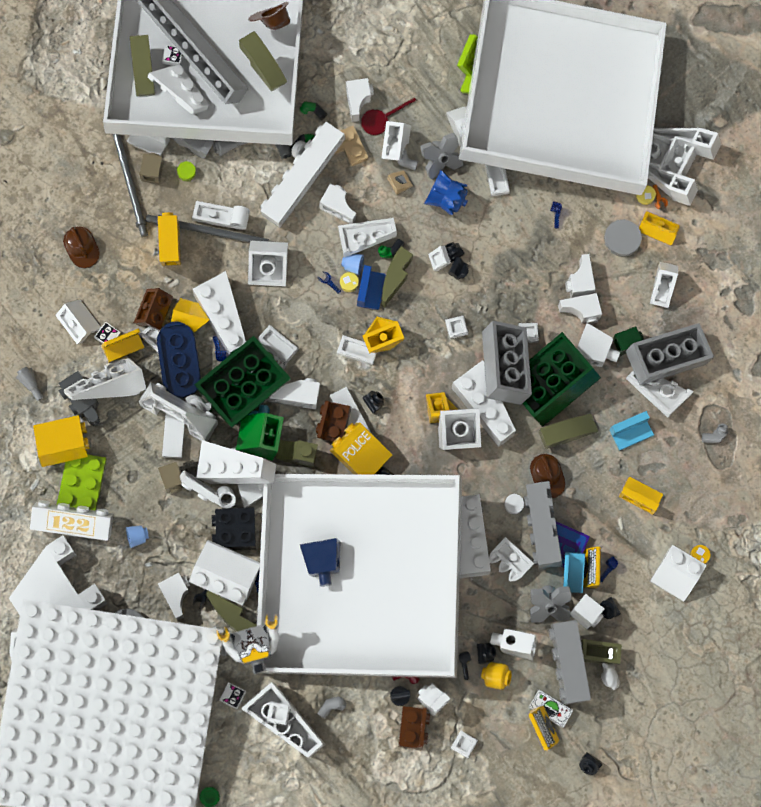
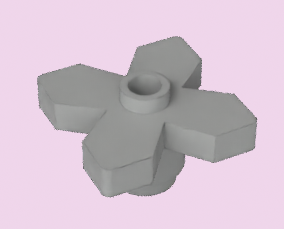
M454 133L444 136L442 141L428 142L420 146L423 157L430 160L425 167L430 179L438 177L440 170L443 171L445 165L453 170L464 165L463 160L459 159V153L454 152L459 145L457 136Z
M546 585L540 589H531V603L535 605L530 609L532 623L543 622L550 615L558 621L570 620V608L566 605L567 602L571 601L569 586L555 589L551 585Z

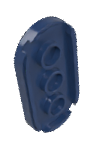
M170 322L162 327L157 336L162 381L164 387L167 388V392L178 398H186L197 391L194 384L201 379L195 335L190 327L184 323Z

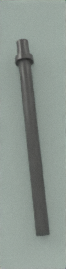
M112 134L137 222L135 224L139 228L141 237L148 236L147 222L143 218L120 134Z
M147 214L146 222L155 223L158 226V216ZM179 221L180 229L249 243L250 241L269 242L267 238Z

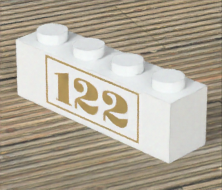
M40 500L32 507L30 530L108 541L111 536L114 513H110L106 509H97L96 511L89 510V507L86 506L75 508L70 507L66 503L55 505L50 504L49 501Z

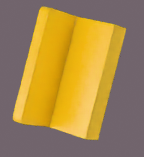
M139 328L106 341L101 345L108 363L145 348L139 336Z
M632 477L627 479L619 495L621 499L652 515L656 512L663 496L662 493Z

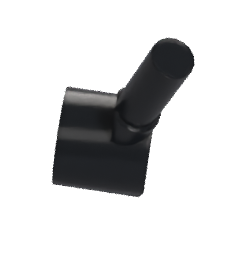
M205 589L201 594H196L193 605L196 602H201L199 609L204 608L208 590Z
M465 651L459 654L458 659L463 667L464 680H469L466 663L472 661L469 652Z

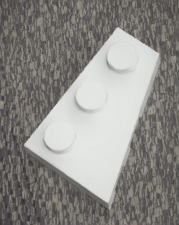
M180 64L149 73L147 78L152 82L155 80L161 85L160 88L164 92L168 91L175 97V101L191 114L208 109L209 104Z

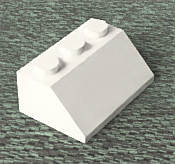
M207 540L194 566L189 582L243 606L253 588L260 569V562Z

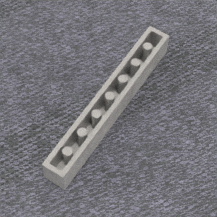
M137 0L140 6L224 104L239 103L248 90L246 85L172 0Z

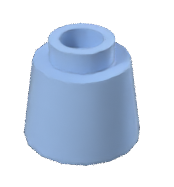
M352 254L345 258L343 256L342 267L351 273L361 274L364 255Z
M142 525L126 527L130 548L146 542V539H149L146 527L143 528Z

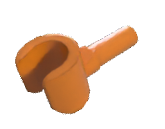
M653 185L652 187L656 192L657 199L655 207L657 209L661 208L659 201H662L664 207L668 205L667 199L661 197L657 185Z

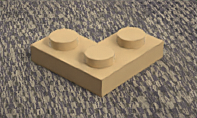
M354 126L341 130L345 135V140L335 154L344 151L351 167L367 161L368 155Z

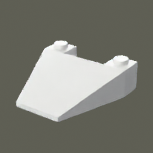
M654 128L648 178L673 201L690 206L698 189L695 179L688 178L686 175L696 155L714 160L721 146L719 134L702 128Z
M150 382L139 400L140 406L155 415L162 410L186 424L191 436L200 441L207 442L218 425L215 419L216 416L208 411L204 413L167 392V388L159 383L155 385Z
M63 535L44 548L9 597L19 615L23 599L96 611L108 604L95 584L80 594H77L60 566L75 557L76 554Z

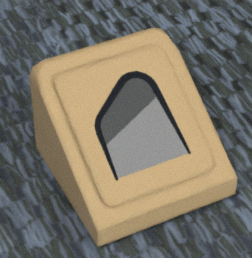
M404 170L388 175V181L396 195L413 187Z

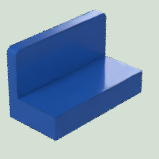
M364 265L357 306L379 310L386 275L371 271L372 266Z

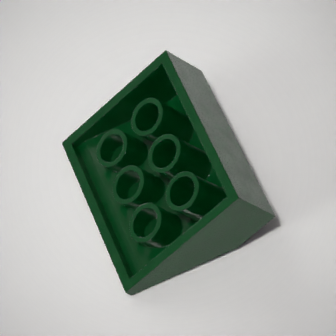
M561 332L529 359L532 395L522 404L543 427L600 380L601 377L566 335Z
M253 336L194 385L203 398L210 403L211 407L233 428L291 380V378L256 337Z

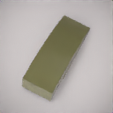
M255 31L239 40V48L250 60L251 67L271 92L287 83L274 57Z
M148 35L130 36L136 96L155 95L154 81L152 82L147 78L149 73L152 72Z
M402 246L394 255L385 276L382 292V306L384 308L407 280L408 273L405 269L413 260V254Z
M587 414L540 428L539 435L545 449L591 435L598 432L592 415Z
M210 591L206 593L217 614L235 632L257 626L253 622L241 617L244 612L243 608Z
M588 639L580 640L584 662L620 664L622 644Z

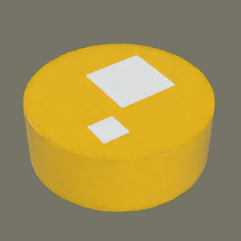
M697 545L690 552L692 557L704 564L710 559V551L704 545Z

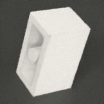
M585 594L571 611L570 616L577 620L584 628L588 629L590 626L594 628L604 615L601 613L604 608Z

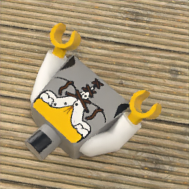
M267 615L264 625L230 633V637L227 627H224L226 631L224 635H220L218 630L216 633L218 639L222 641L226 652L236 662H242L243 665L252 664L254 674H259L266 671L263 660L270 659L271 654L276 651L279 641L278 617L274 615L275 621L270 622Z

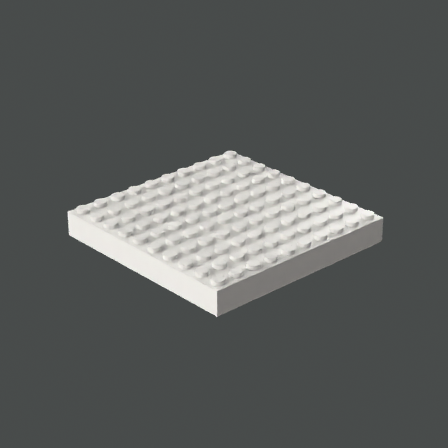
M137 0L117 1L103 118L105 133L292 145L304 0H172L248 88L239 103L224 104L183 56L181 61L182 68L209 104L207 110L191 114L176 102L175 97L168 91L164 92L160 88L161 85L155 80V95L136 96L130 36L148 35L152 72L172 66L162 64V57L165 45H175L140 6ZM289 2L286 9L291 22L281 29H269L261 20L248 21L251 15L259 11ZM253 31L257 33L266 45L287 80V83L272 92L251 67L250 60L239 48V40Z
M484 0L459 159L642 195L648 180L667 23L556 0Z
M275 474L274 483L264 484L257 626L265 624L267 615L270 622L275 621L274 615H277L279 641L276 651L271 654V658L263 660L266 671L262 673L457 678L462 478L460 475ZM337 538L341 544L340 571L336 574H330L332 585L320 587L319 576L311 577L307 571L300 544Z
M23 599L0 726V805L8 807H195L222 641L218 639L216 631L218 630L219 634L223 635L224 630Z

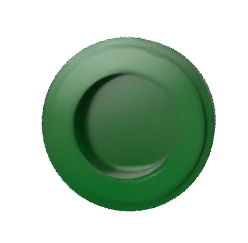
M206 787L200 793V802L205 807H215L220 801V794L213 787Z

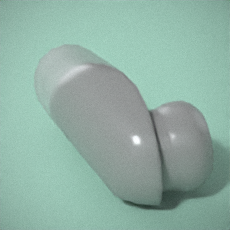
M405 148L402 160L398 161V164L416 170L418 161L409 159Z
M722 423L718 425V428L713 433H702V443H720L728 434V426Z
M342 697L327 699L317 714L326 719L331 710H344L346 702Z

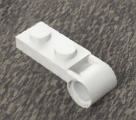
M196 201L192 220L245 230L250 209L243 206L231 208Z
M185 470L180 475L181 485L189 491L192 489L196 491L197 495L204 501L210 500L226 509L231 508L235 504L236 498L230 487L222 486L215 491ZM224 494L231 495L228 500L221 499Z

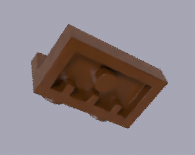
M160 288L146 289L133 323L138 326H150L160 330L173 296Z
M325 400V404H322L320 409L321 422L316 427L317 438L334 442L338 437L342 438L346 433L344 430L348 426L352 407Z
M402 707L398 747L423 749V745H427L428 733H425V725H429L430 713H427L426 707Z

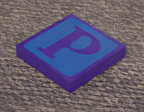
M556 521L562 560L561 567L565 568V552L583 553L590 536Z

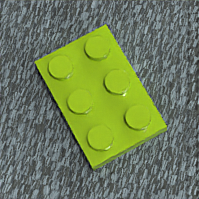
M88 455L86 458L65 462L57 505L59 503H66L70 507L86 506L89 507V510H96L107 460L106 457Z

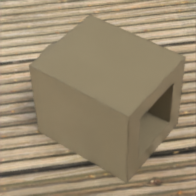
M157 153L143 154L140 169L141 181L160 184L163 168L162 156Z
M177 462L159 467L158 470L166 492H171V494L181 492L184 487L181 485V473Z

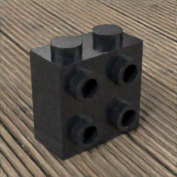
M254 507L215 509V515H212V527L216 526V534H212V542L232 551L256 550Z

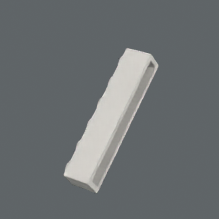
M328 122L317 128L316 136L313 140H309L306 143L305 151L302 155L299 154L295 158L294 166L291 170L288 169L284 173L283 181L280 185L277 184L273 188L272 196L269 200L266 199L260 207L262 216L279 228H281L345 140L344 133Z

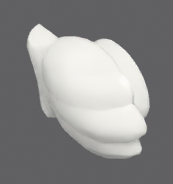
M189 395L185 398L188 404L204 413L206 411L209 412L211 409L210 403H206L197 395Z
M602 663L604 672L601 673V679L604 685L613 690L617 689L620 682L615 666Z

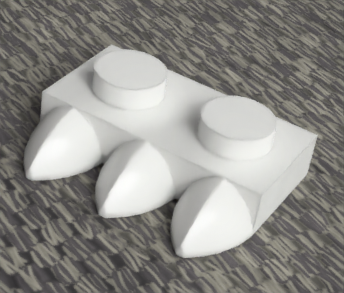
M506 537L494 548L489 556L490 563L501 561L499 572L511 570L509 574L510 582L521 579L534 565Z

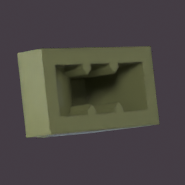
M280 440L276 460L314 468L318 444L300 440L297 442Z

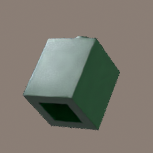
M636 326L616 333L613 337L615 347L620 352L619 356L625 355L626 350L633 343L644 340L642 332L638 331Z

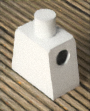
M586 324L577 349L590 365L602 367L605 359L617 362L620 355L619 351L610 348L613 341L612 337L592 325Z
M505 629L503 634L493 632L490 644L500 646L502 653L533 661L537 639L533 634ZM510 641H515L514 644L509 645Z

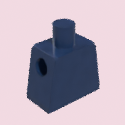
M337 538L300 544L307 571L311 577L319 576L320 587L332 585L330 574H336L340 571L341 544Z

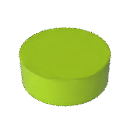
M187 161L180 163L177 167L178 177L183 181L192 180L196 175L195 166Z

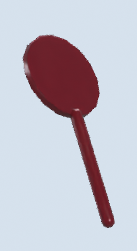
M416 98L410 99L386 114L378 109L367 111L361 118L363 130L370 135L382 134L386 129L387 117L416 101Z

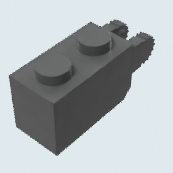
M79 371L59 382L61 389L58 391L64 400L68 398L71 403L69 408L74 415L78 414L81 419L85 417L91 426H98L100 419L95 411L99 405L97 398L71 400L64 393V389L83 379Z

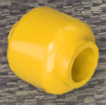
M490 662L487 667L482 669L481 678L484 679L486 687L502 690L510 685L512 671L509 670L506 664Z

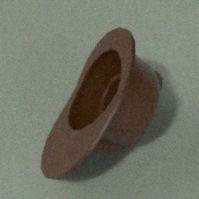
M289 2L259 11L251 15L248 21L261 20L269 29H281L291 22L286 9Z
M79 226L72 227L66 232L63 243L73 264L79 268H89L96 264L100 252L92 233L87 228Z
M549 454L536 456L530 465V472L534 483L549 481L551 497L556 498L560 496L566 485L560 463L554 456Z

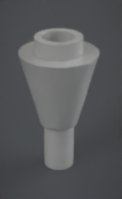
M215 140L213 149L215 153L222 156L237 146L247 144V142Z
M26 366L19 370L16 379L32 392L37 401L44 398L38 389L33 369H28Z

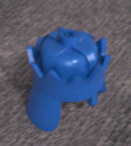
M440 170L424 204L440 207L448 214L453 215V212H458L461 206L465 207L468 202L465 199L468 191L464 188L467 187V184L452 180L444 171Z

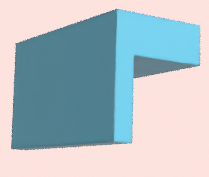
M647 411L617 423L610 428L609 431L619 451L654 436L647 422L650 418Z
M565 552L563 587L569 586L573 593H583L585 553Z

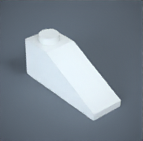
M306 378L305 380L285 384L265 402L316 409L320 383L315 379Z

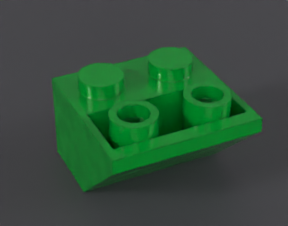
M269 413L247 415L241 420L235 450L273 461L278 452L284 417Z

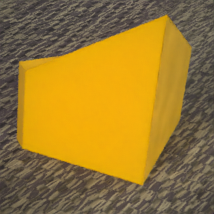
M180 298L173 309L171 322H182L190 327L194 333L210 319L199 303Z
M378 316L366 333L362 335L369 353L389 351L405 339L398 321Z
M445 392L426 394L429 423L439 422L440 411L458 410L446 397Z

